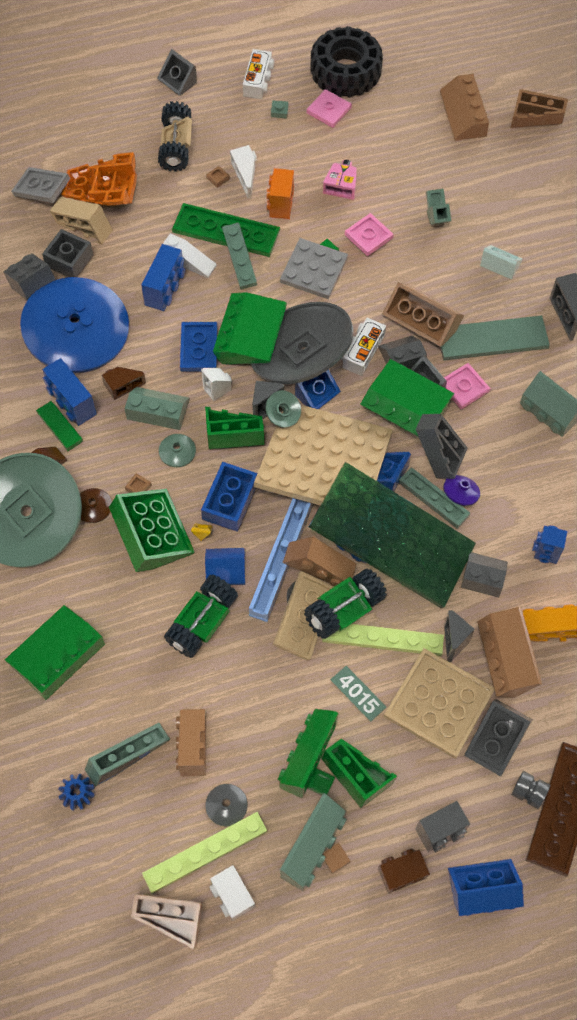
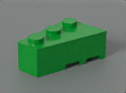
M340 739L325 750L321 760L358 806L362 808L393 785L397 775L389 773L380 767L379 763L371 761L363 755L364 753L343 739Z

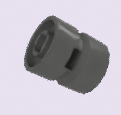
M523 770L511 795L521 801L526 799L529 805L539 809L548 793L550 784L540 779L535 781L533 775Z

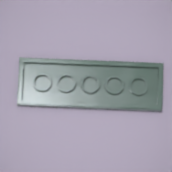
M541 315L460 324L457 331L440 348L444 361L549 349L550 344Z

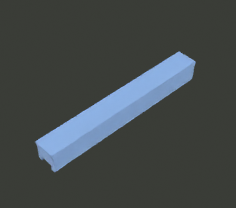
M292 498L249 606L250 617L268 622L289 568L288 565L283 563L289 542L300 540L313 503Z

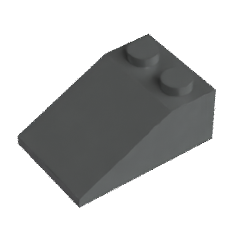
M576 273L557 277L549 298L570 341L574 339L577 331Z
M495 699L464 756L502 776L533 719Z

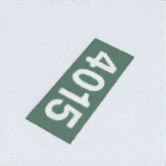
M347 666L330 679L370 722L387 708Z

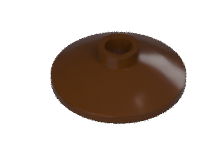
M90 488L80 493L82 504L80 519L82 521L98 523L109 516L111 513L109 506L112 500L107 492L98 488ZM91 501H96V502H95L94 504H92V505L89 504V502H91Z

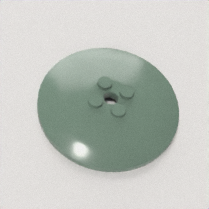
M18 453L0 459L1 564L25 568L48 562L68 546L78 529L82 510L78 486L69 471L50 457L37 453ZM26 507H31L32 509L29 516L23 515V510Z

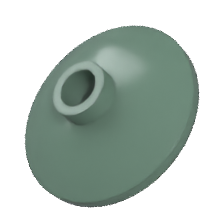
M284 390L277 391L267 399L266 414L269 420L276 426L290 427L299 420L301 405L297 397L292 393ZM279 408L283 409V413H280Z
M184 434L169 435L163 439L159 446L160 459L170 467L186 466L194 459L196 454L195 443Z

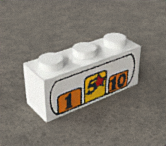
M253 49L243 82V97L262 99L263 94L267 93V81H270L271 78L270 69L274 68L272 52Z
M366 318L364 323H360L356 337L353 336L348 351L341 358L344 369L360 376L364 374L385 336L386 325Z

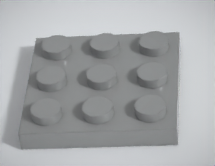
M299 238L280 278V283L329 299L348 259V254Z

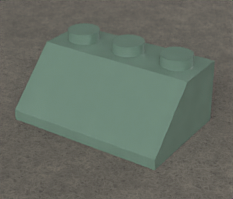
M540 371L523 393L520 404L525 410L534 414L540 422L548 425L554 433L563 437L577 423V399Z
M136 387L129 393L124 408L127 420L180 430L190 399L185 396Z

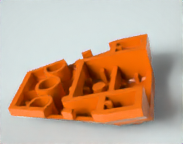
M134 152L115 154L112 160L106 162L103 159L97 160L98 164L90 167L88 164L67 170V174L71 179L62 190V197L107 206L132 204L137 182Z

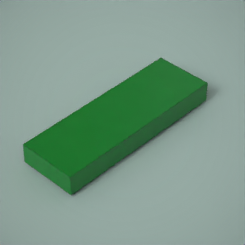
M52 401L36 410L39 417L67 451L83 442L81 436Z

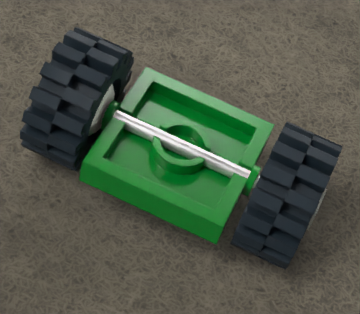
M366 568L353 578L348 577L319 596L316 602L306 607L304 615L307 617L305 618L306 621L310 623L308 625L313 628L312 631L314 633L317 632L318 637L321 636L322 639H326L336 631H342L373 610L372 607L387 596V590L383 587L384 583L380 581V577H377V573Z
M208 576L200 587L202 594L198 591L195 592L164 635L165 641L186 657L193 658L202 646V641L207 643L229 614V608L238 597L235 589L218 576Z

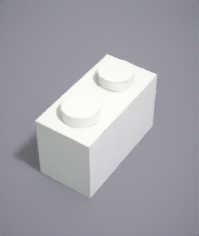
M233 865L210 878L212 885L209 888L215 898L220 897L223 903L220 908L226 918L230 916L232 921L255 908L253 899Z

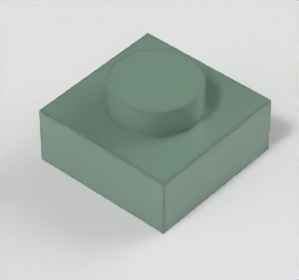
M272 100L271 117L287 119L289 102Z

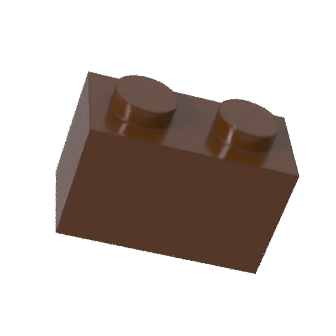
M409 849L402 852V856L394 859L392 856L381 861L382 864L379 865L378 870L388 894L429 877L430 873L420 849L417 851Z

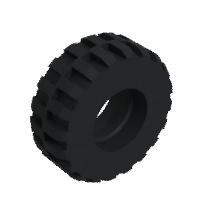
M346 26L345 28L337 27L333 30L330 29L324 35L319 36L312 46L310 62L312 78L322 90L326 89L339 97L360 96L364 92L370 91L381 77L383 63L382 48L375 37H372L369 32H364L360 28ZM347 59L355 61L356 63L341 64L337 61Z

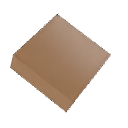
M218 166L207 173L206 178L218 188L230 180V175Z
M135 473L125 486V490L130 493L148 491L152 484Z
M339 843L323 854L326 857L324 862L332 874L351 862Z

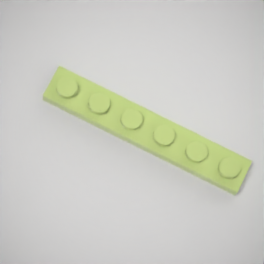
M350 624L342 631L338 630L328 638L322 639V642L419 654L425 648L437 656H442L444 635Z
M258 812L152 867L143 872L142 875L151 893L154 894L267 833V829Z

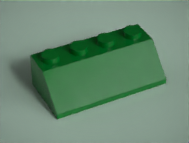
M315 709L313 714H308L304 723L306 729L304 733L300 731L295 742L298 745L295 751H290L287 758L289 764L286 770L282 769L279 774L280 789L303 798L337 726L338 712Z

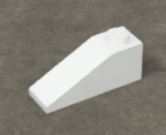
M247 145L230 150V160L249 199L252 196L257 157L255 152L251 151L250 146Z
M171 233L163 243L181 249L184 258V268L201 276L209 278L217 266L215 262L189 242Z

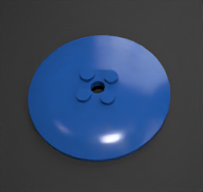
M67 277L52 281L30 296L22 310L20 326L24 343L37 360L48 366L62 358L73 373H80L98 369L108 364L120 353L128 337L129 318L121 299L104 284L88 278ZM73 317H77L80 319L76 323L70 321V319Z

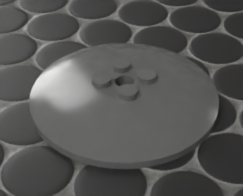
M309 302L288 308L283 316L270 363H254L251 366L260 378L273 383L294 384L317 377L333 367L347 352L353 339L354 329L352 321L344 309L328 302Z

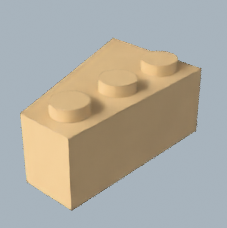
M60 197L50 210L57 224L74 232L79 230L84 233V237L89 238L91 236L96 238L97 243L101 245L113 231L102 207L98 204Z

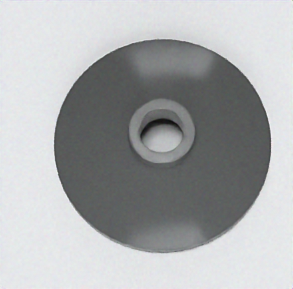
M222 784L212 789L208 794L205 807L211 821L217 825L228 827L244 818L248 802L246 795L239 787L232 784ZM224 800L230 801V805L227 807L223 806L222 803Z

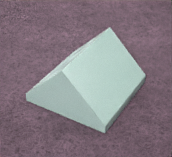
M491 245L484 248L480 266L512 280L523 259Z

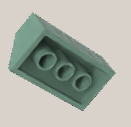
M323 793L280 868L281 879L302 891L306 886L309 888L315 879L313 873L316 867L321 868L326 859L323 855L327 848L331 850L337 839L334 837L338 829L342 830L347 821L344 818L346 811L328 795Z

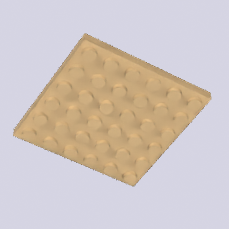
M301 405L300 418L294 425L286 428L276 426L254 481V487L365 518L393 429Z

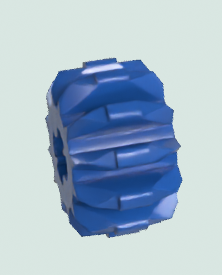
M71 774L69 782L63 779L62 782L65 786L59 787L58 790L62 794L58 797L60 800H64V807L70 805V809L74 811L78 805L79 809L83 810L84 802L87 805L91 804L88 798H94L95 794L91 791L95 787L93 784H89L90 779L88 777L83 779V775L79 774L75 779L74 775ZM77 789V791H80V794L76 795L73 791Z

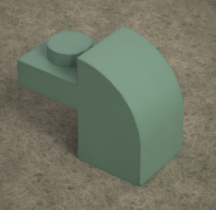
M444 188L426 191L427 215L430 224L451 222L450 206L445 202Z

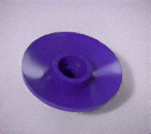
M456 475L455 479L447 478L444 482L443 489L446 496L459 505H473L480 498L479 487L468 477Z

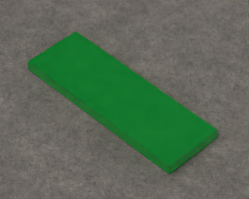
M183 203L172 227V233L227 246L222 227L239 222L247 251L270 257L278 238L280 227Z

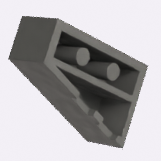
M422 414L416 427V432L435 477L455 479L468 449L442 414Z

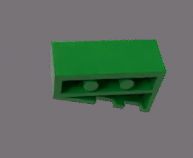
M205 406L209 449L264 445L262 416L241 412L233 414L228 413V410L216 411L211 410V407Z

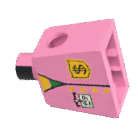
M345 159L342 161V164L334 163L323 182V194L354 200L357 168L352 166L350 160Z

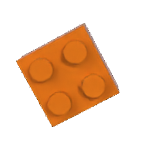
M274 168L273 175L269 176L270 188H267L266 199H269L267 200V210H269L271 218L290 219L294 196V170Z

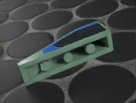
M157 723L89 758L85 771L96 787L167 743L170 738L160 723Z

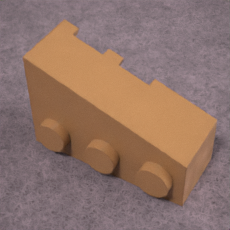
M520 89L510 128L562 124L568 99Z

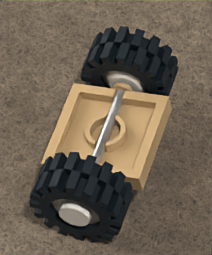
M170 101V104L166 103L162 109L161 122L164 128H162L158 164L160 163V167H163L165 170L168 168L170 172L171 170L177 172V169L182 171V168H186L189 157L187 147H190L191 108L187 104L184 106L183 102L179 104V101H176V103Z

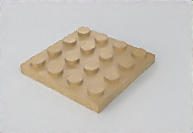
M423 648L386 710L384 718L456 759L495 689Z

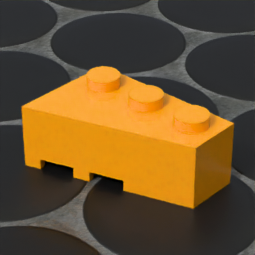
M569 604L564 605L562 608L544 607L542 610H523L530 641L547 642L548 638H559L560 642H566V638H577V606Z

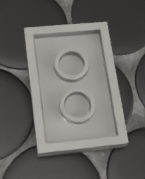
M28 167L13 188L12 193L17 197L54 203L71 178L67 173Z

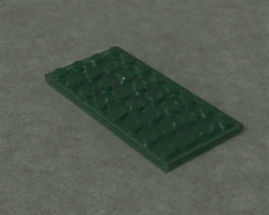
M347 462L342 465L308 526L441 609L446 606L468 561L469 554L472 553L476 544L473 540Z

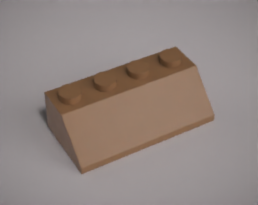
M474 73L458 75L440 89L454 140L487 137L489 120Z
M400 282L397 283L382 315L440 347L457 331L464 317L459 312Z
M521 607L491 613L477 621L496 697L515 698L542 684Z

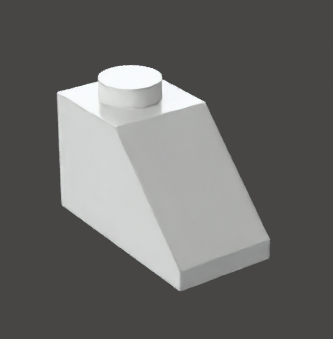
M221 368L201 369L203 389L213 401L231 391L232 379L228 373H224Z

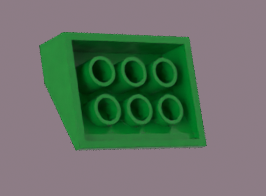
M248 292L231 293L213 349V353L220 363H270L287 303Z
M390 359L369 387L360 405L419 438L416 427L422 414L443 415L455 393Z
M167 488L117 494L109 509L136 572L153 570L195 553Z
M63 605L4 660L42 698L47 700L91 659L105 643L103 637L89 623Z

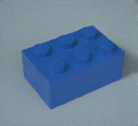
M165 244L161 245L141 284L145 306L165 311L167 305L171 304L172 295L178 289L179 280L185 275L184 258L181 249Z
M62 358L42 369L44 374L43 381L47 385L45 387L51 397L55 396L56 403L61 409L64 408L67 411L66 415L71 422L75 421L80 426L97 415L92 395Z
M222 462L201 508L202 520L238 532L255 493L254 481L258 473Z

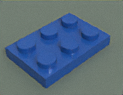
M181 322L180 372L201 371L203 368H217V357L213 353L217 339V322Z

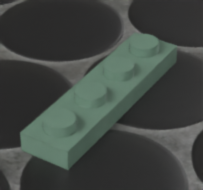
M239 222L223 226V233L240 290L256 286L257 281Z
M412 467L399 479V483L457 529L470 516L469 511L451 501L442 490Z

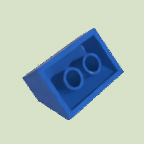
M512 859L448 868L453 900L459 916H470L472 914L491 913L499 910L524 907L523 884Z

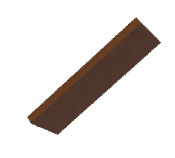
M562 742L550 779V788L544 799L525 861L567 877L577 847V747Z

